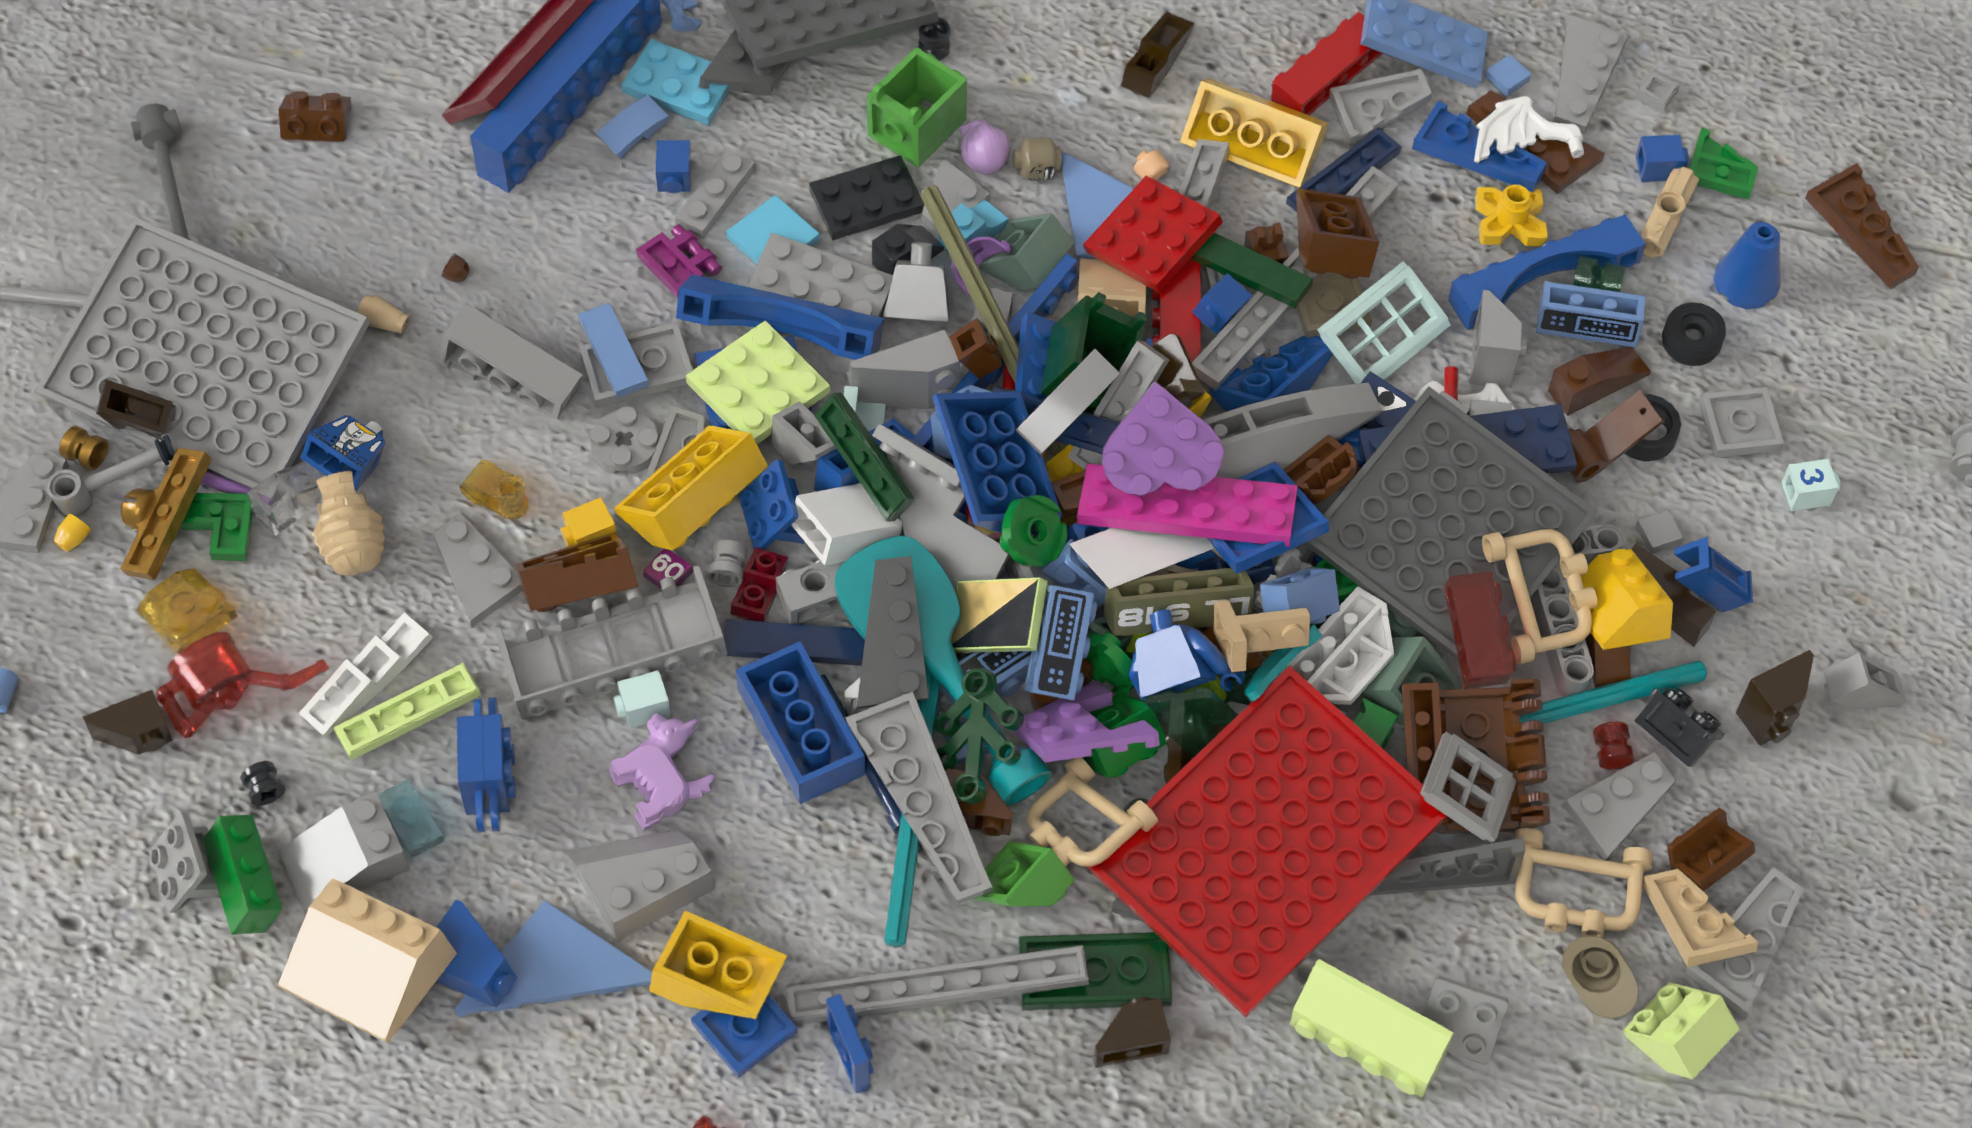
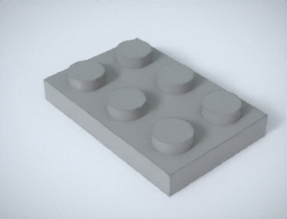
M678 322L625 334L648 379L649 386L619 398L616 397L591 344L579 345L580 355L596 408L688 385L686 383V375L693 370Z

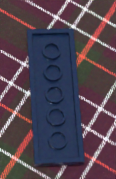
M1562 404L1470 416L1545 473L1555 474L1575 471L1577 462ZM1396 426L1359 430L1358 441L1364 464Z

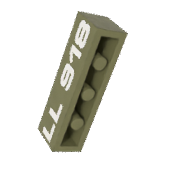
M1232 568L1139 577L1111 589L1106 586L1103 615L1114 636H1130L1153 632L1149 615L1160 610L1171 611L1174 625L1181 624L1197 629L1214 625L1215 601L1229 600L1235 615L1251 614L1255 587L1246 570L1236 574Z

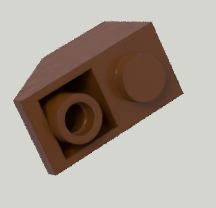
M947 768L946 775L952 790L957 777L965 773V771ZM981 774L980 778L986 785L984 799L974 805L965 804L957 799L967 827L981 830L984 834L990 836H999L1001 834L1010 836L1012 812L985 776ZM975 787L972 788V790H971V792H970V795H971V794L973 793V791L975 790Z

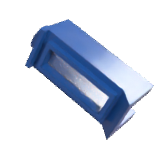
M1708 536L1674 549V555L1691 566V568L1675 573V579L1722 612H1726L1753 602L1751 571L1745 572L1708 546Z

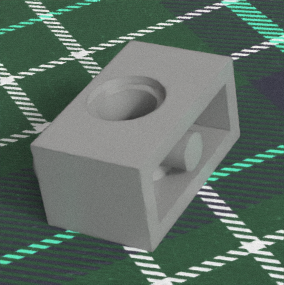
M819 559L810 566L801 569H789L782 575L775 577L777 596L790 624H806L843 611L835 593L834 580L837 570L844 562L824 565ZM811 587H821V588H822V589L819 590V591H811V590H809V588H811Z

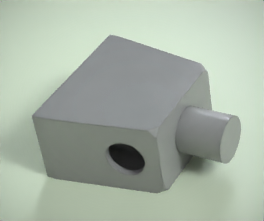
M913 242L911 261H897L884 317L948 322L950 309L945 264L931 262L932 244Z

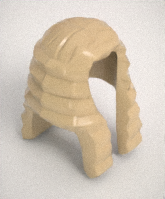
M352 471L338 472L317 479L316 482L321 492L323 503L316 505L319 519L312 532V536L315 539L316 546L319 547L320 556L325 558L327 566L332 567L340 575L354 576L373 570L380 562L381 554L384 552V546L382 545L385 541L383 534L384 525L382 524L383 517L368 506L365 493H356Z

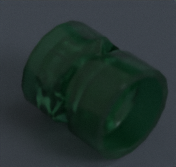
M1580 255L1572 285L1620 292L1626 266L1607 262L1602 266L1599 264L1598 259Z

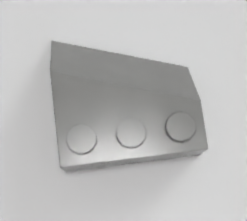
M679 830L563 852L616 942L714 890L711 869L694 842Z

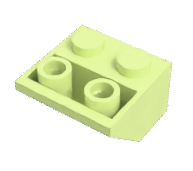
M1669 982L1658 991L1657 995L1642 1011L1634 1016L1633 1020L1622 1032L1627 1039L1666 1072L1693 1080L1740 1029L1722 996Z

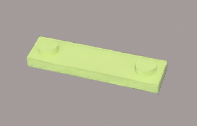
M461 663L333 728L352 761L481 696L466 666L464 663Z

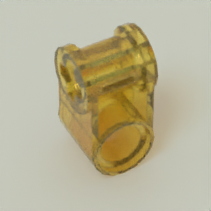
M480 460L460 485L461 493L469 501L479 506H484L504 518L518 519L528 510L529 503L524 495L525 486L522 479L497 467L488 460Z

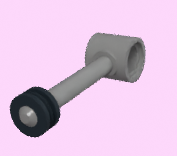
M166 435L164 436L165 440L161 438V442L158 439L154 440L156 448L84 479L72 470L64 469L57 471L47 482V493L63 514L80 515L91 504L92 496L90 491L161 460L167 466L169 461H172L178 448L174 442H171L169 436ZM73 490L72 493H70L69 495H66V496H65V494H66L67 492Z

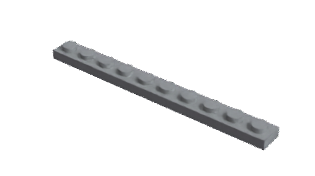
M1372 166L1346 195L1361 197L1371 220L1396 192L1399 183ZM1299 246L1283 263V265L1313 278V283L1321 275L1304 268L1299 254ZM1257 291L1192 362L1198 378L1214 390H1217L1288 312L1291 306Z

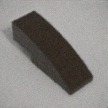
M1166 11L1141 39L1138 52L1126 64L1121 87L1150 98L1173 66L1187 42L1195 23Z
M1635 544L1632 547V551L1673 601L1671 629L1695 647L1710 628L1716 610L1690 594L1691 590L1675 579V573L1679 571L1638 544Z

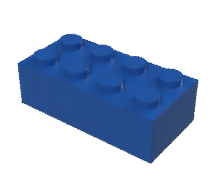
M801 641L736 669L737 690L799 804L865 775V755Z

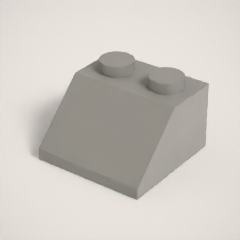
M1483 290L1473 327L1470 383L1480 385L1497 383L1499 387L1510 388L1514 375H1520L1522 357H1525L1527 336H1521L1522 322L1488 290Z

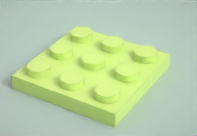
M766 320L686 375V383L732 430L751 433L756 444L772 434V415L799 401L808 409L830 393V384Z

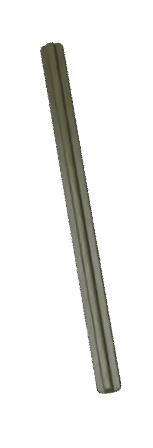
M936 185L927 187L920 196L989 333L1000 346L999 353L1016 385L1019 346L939 188ZM1054 441L1048 447V450L1054 456L1068 446V444Z

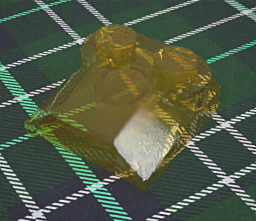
M195 568L175 572L150 590L137 608V612L179 658H182L238 617L235 609L226 601L224 593L220 589L213 587Z

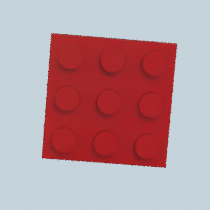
M1146 175L1083 243V247L1086 253L1160 293L1219 228L1223 221L1220 214Z

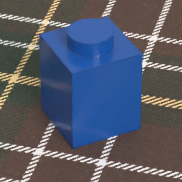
M1680 135L1641 136L1636 153L1641 182L1667 181L1673 168L1678 169L1682 166H1688V150L1682 146Z
M657 140L655 173L658 192H690L692 164L690 140Z
M1227 273L1203 296L1192 313L1217 335L1244 307L1252 295Z

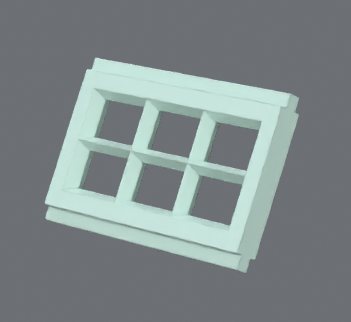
M1402 261L1319 327L1317 331L1355 384L1362 382L1370 371L1383 380L1386 379L1451 326V323L1411 267ZM1405 283L1416 298L1399 312H1396L1387 300V297ZM1381 302L1392 317L1372 332L1362 317ZM1420 303L1431 318L1414 332H1411L1402 320V317ZM1357 322L1368 337L1348 351L1338 336ZM1394 323H1397L1407 337L1387 352L1377 337ZM1372 342L1383 357L1364 372L1353 357Z

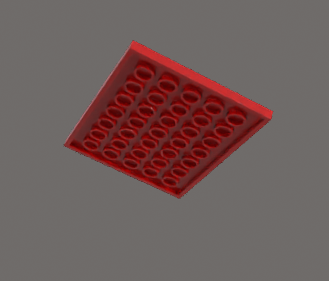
M1289 666L1266 688L1259 698L1252 701L1146 803L1158 818V823L1148 832L1140 828L1106 860L1086 868L1235 1009L1247 1018L1448 816L1424 800L1425 797L1420 794L1423 787L1421 782Z

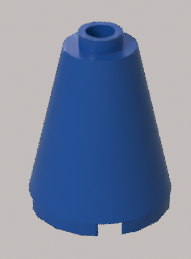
M1757 222L1752 224L1716 266L1713 277L1715 289L1719 294L1722 292L1728 298L1727 302L1731 305L1744 309H1758L1765 306L1766 302L1774 299L1778 294L1781 285L1780 234L1769 223Z

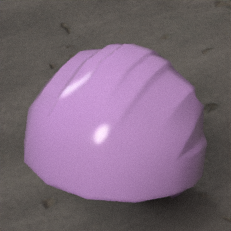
M978 119L959 127L961 137H963L960 146L961 154L966 165L974 172L985 175L998 172L1007 163L1010 145L1003 130L987 124L985 120Z

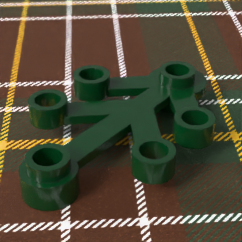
M985 668L972 669L965 674L962 680L964 693L946 713L940 714L935 721V729L945 737H951L943 747L937 749L940 760L945 755H948L946 762L942 764L945 772H947V768L953 769L957 763L956 754L968 742L965 773L957 777L953 785L955 797L968 805L981 802L986 795L985 782L980 778L983 739L996 751L997 759L1006 765L1016 764L1021 757L1020 748L1011 741H1006L985 718L986 704H988L999 715V723L1010 731L1019 729L1024 721L1022 712L1013 706H1009L996 693L997 678L990 670ZM971 707L970 718L960 728L958 719ZM1014 714V719L1008 723L1009 716ZM951 720L949 727L944 730L946 722ZM1012 748L1010 756L1005 758L1007 750ZM975 787V790H974L973 793L970 795V792H971L972 788Z

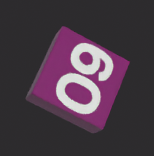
M663 549L643 570V577L660 589V581L664 578L672 577L676 587H679L693 572L691 564L671 550Z

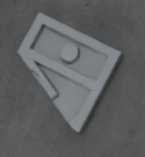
M945 158L941 161L932 186L936 185L939 188L951 212L961 203L971 208L984 199L990 202V193ZM924 205L921 221L939 235Z

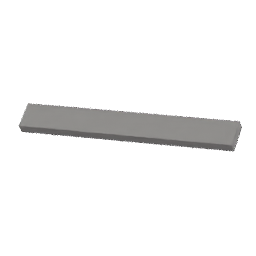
M1083 945L790 985L786 986L789 1018L795 1025L827 1021L826 999L841 994L845 1006L852 1004L858 1017L1089 985L1084 949Z

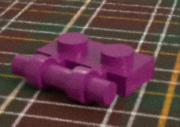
M677 224L672 228L671 234L675 237L672 240L662 232L636 249L637 258L677 299L679 287L692 274L704 277V274L700 271L702 269L707 270L712 276H716L722 270V266L716 261V255L710 249H704L698 242V237L691 230H686L681 224ZM682 251H689L693 257L688 259Z

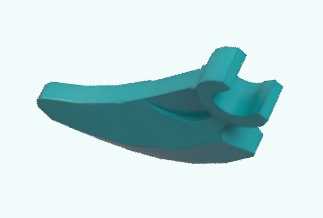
M1314 624L1309 629V646L1277 649L1256 670L1244 690L1245 695L1251 702L1263 694L1270 683L1302 650L1309 648L1323 636Z

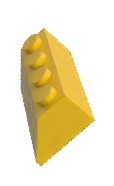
M1209 78L1202 80L1180 142L1194 148L1197 139L1227 142L1230 146L1228 161L1301 187L1319 153L1329 123Z
M709 425L616 505L614 510L616 514L652 546L674 550L683 546L687 538L698 528L708 524L711 516L722 507L730 504L735 499V495L745 486L750 485L768 465L751 433Z

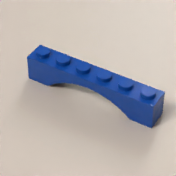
M1626 214L1614 219L1607 218L1599 223V225L1589 229H1579L1570 236L1558 241L1551 240L1532 251H1522L1509 260L1501 263H1491L1478 272L1460 275L1452 281L1448 301L1466 330H1470L1474 327L1483 290L1491 291L1505 304L1512 294L1525 284L1551 273L1568 270H1592L1613 274L1640 263L1646 243Z
M693 274L679 287L676 319L707 326L732 325L756 327L766 320L776 331L801 337L828 349L837 356L854 360L877 353L880 350L884 318Z

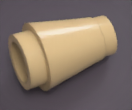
M366 294L357 313L368 317L371 321L369 327L398 332L400 334L404 333L410 319L409 315L377 294L374 296Z

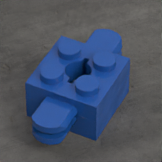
M482 698L474 699V716L457 717L458 786L466 815L475 814L477 832H486L487 813H490L492 831H501V812H510V798H516L515 776H512V766L515 765V747L512 744L511 728L504 727L502 715L499 714L497 698H488V715H484Z

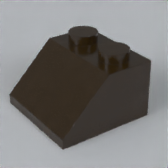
M1811 650L1750 679L1736 714L1759 746L1770 741L1778 743L1791 734V727L1799 717V710L1806 698L1814 658Z

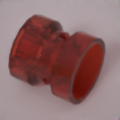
M1618 721L1607 722L1593 730L1594 742L1600 749L1597 753V758L1601 768L1616 770L1625 768L1634 762L1633 748L1628 745L1630 732L1626 723Z

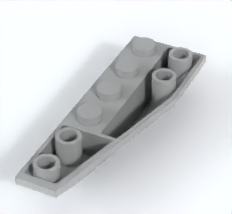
M1358 383L1307 390L1275 397L1203 419L1217 434L1224 448L1222 465L1215 477L1237 479L1273 462H1276L1283 470L1327 435L1338 441L1382 414V408L1369 383Z

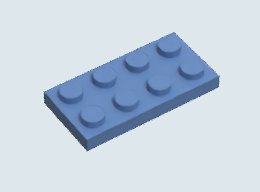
M1367 0L1360 44L1476 88L1482 81L1488 31L1407 0Z

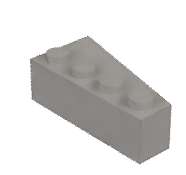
M467 303L444 332L438 364L449 368L451 363L463 368L462 375L472 380H475L477 376L488 380L492 389L502 394L509 393L510 391L516 393L519 402L555 419H558L579 389L583 375L571 363L561 362L550 355L543 346L530 343L522 338L514 328L499 324L491 319L486 311L480 308H473Z

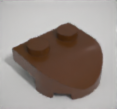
M1327 435L1284 468L1283 471L1298 485V488L1313 504H1317L1327 499L1353 479L1360 471L1351 445L1348 442L1342 445L1330 435Z

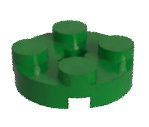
M1041 495L1012 500L1002 522V535L1000 537L1002 550L1005 553H1009L1017 563L1025 567H1041L1047 565L1052 560H1056L1067 541L1066 523H1061L1057 512L1061 511L1058 505L1051 499ZM1035 523V530L1039 532L1038 537L1033 538L1031 535V526Z
M1105 632L1101 636L1096 633H1087L1086 637L1090 638L1088 655L1084 659L1093 666L1092 679L1098 680L1101 684L1107 681L1115 686L1111 692L1127 695L1134 688L1129 678L1132 659L1121 649V642L1113 634Z

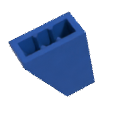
M456 899L436 928L442 931L457 955L436 982L497 1008L504 996L509 994L518 977L463 902Z

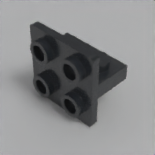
M1655 687L1651 692L1654 697L1634 720L1688 767H1693L1714 740H1721L1725 735L1719 729L1721 722L1705 710L1703 713L1696 710L1691 705L1694 700L1678 687L1675 690L1671 687Z

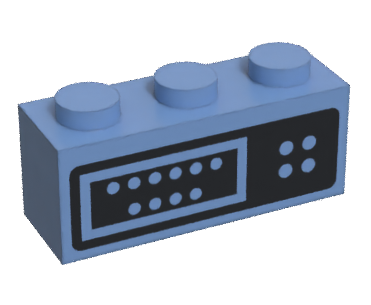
M1545 281L1538 308L1536 333L1637 347L1644 320L1645 296Z
M1047 585L1037 651H1031L1024 691L1075 700V695L1080 693L1083 685V673L1080 672L1082 658L1087 657L1090 647V638L1086 637L1088 625L1093 622L1096 615L1097 604L1093 601L1094 593Z
M1031 651L975 652L961 660L959 664L964 675L976 668L990 670L997 678L996 693L1001 698L1003 696L1010 697L1026 682ZM941 684L942 693L954 704L955 700ZM986 704V709L989 711L991 707Z

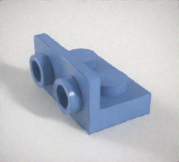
M1071 539L1064 546L1060 556L1056 560H1052L1047 565L1042 566L1041 571L1060 587L1094 593L1093 601L1096 602L1098 608L1105 603L1106 584L1069 545L1075 542Z

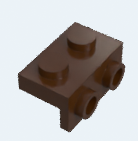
M302 91L286 95L278 109L281 139L345 141L347 137L346 119L351 111V97H341L339 93H325L322 96H312Z
M1721 808L1702 818L1699 823L1681 836L1676 837L1667 846L1671 870L1679 869L1702 891H1705L1755 854L1754 842L1728 826L1726 812Z

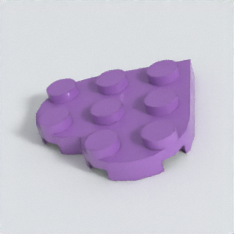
M1153 382L1109 436L1102 450V466L1104 474L1110 483L1127 494L1145 495L1155 491L1164 483L1177 489L1195 490L1205 486L1215 478L1222 465L1224 448L1219 437L1208 424L1157 382Z

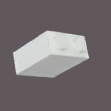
M861 483L796 496L795 504L798 511V519L791 525L824 565L845 562L865 547L887 538L900 536L903 523L900 519L897 518L896 521L887 522Z

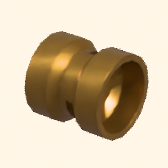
M76 425L69 428L64 434L59 445V453L70 461L78 460L81 466L92 471L99 468L105 460L109 444L106 439L98 435L90 436L88 431Z

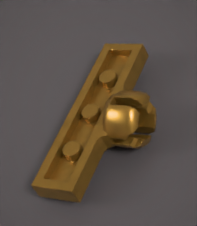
M178 448L158 488L153 490L137 488L125 495L126 499L136 500L135 504L122 502L120 512L122 520L126 525H130L131 529L138 530L120 568L126 575L150 580L156 579L211 463L212 458L206 452Z

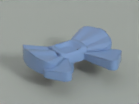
M661 0V3L668 9L673 30L681 32L695 31L700 27L701 20L688 17L684 12L685 10L695 8L698 4L697 1Z

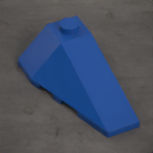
M1304 335L1279 347V353L1265 359L1263 356H1259L1252 360V366L1242 371L1237 367L1217 390L1209 387L1210 394L1223 410L1227 412L1275 397L1310 390L1333 356V353L1320 336L1306 338Z

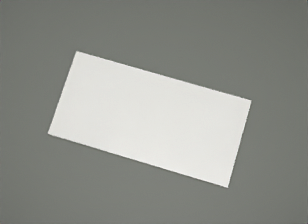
M1110 528L1069 544L1109 589L1214 549L1212 544L1202 537Z

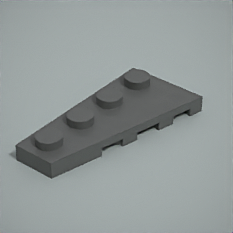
M911 556L875 560L857 708L874 707L910 692H913L916 701L928 700Z
M1523 838L1406 859L1370 895L1514 884L1525 854Z

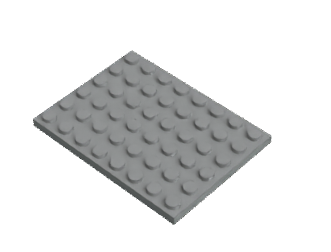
M134 217L34 391L43 398L115 429L113 426L96 414L103 384L106 379L173 401L163 435L157 436L130 426L115 430L155 448L154 440L158 439L161 442V438L165 440L164 436L168 435L171 442H174L177 448L206 452L212 458L207 471L258 491L273 500L371 321L367 316Z

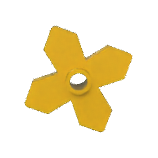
M1509 185L1502 192L1496 187L1477 188L1475 194L1476 211L1487 216L1480 221L1478 229L1482 245H1501L1511 233L1525 246L1541 247L1546 243L1548 237L1546 223L1535 217L1541 213L1543 207V197L1540 189H1535L1534 192H1531L1521 185Z

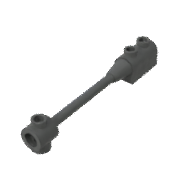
M157 103L148 104L138 110L136 115L137 121L130 122L135 141L142 140L146 148L155 150L173 232L191 241L188 236L168 147L175 141V136L182 134L176 109L169 110L165 105Z

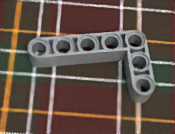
M1612 524L1587 526L1574 542L1572 548L1577 552L1574 554L1583 553L1587 565H1589L1598 554L1610 553L1616 549H1621L1624 542V534L1620 528ZM1601 544H1606L1611 548L1604 547ZM1558 563L1530 598L1541 637L1569 632L1578 625L1577 614L1573 611L1569 601L1570 590L1567 579L1563 577L1560 564ZM1542 584L1551 585L1553 588L1545 587ZM1551 614L1560 615L1562 618L1553 617ZM1585 639L1580 643L1571 645V649L1563 647L1546 651L1556 688L1563 697L1586 691L1589 687L1594 667ZM1569 675H1576L1581 680L1573 679Z

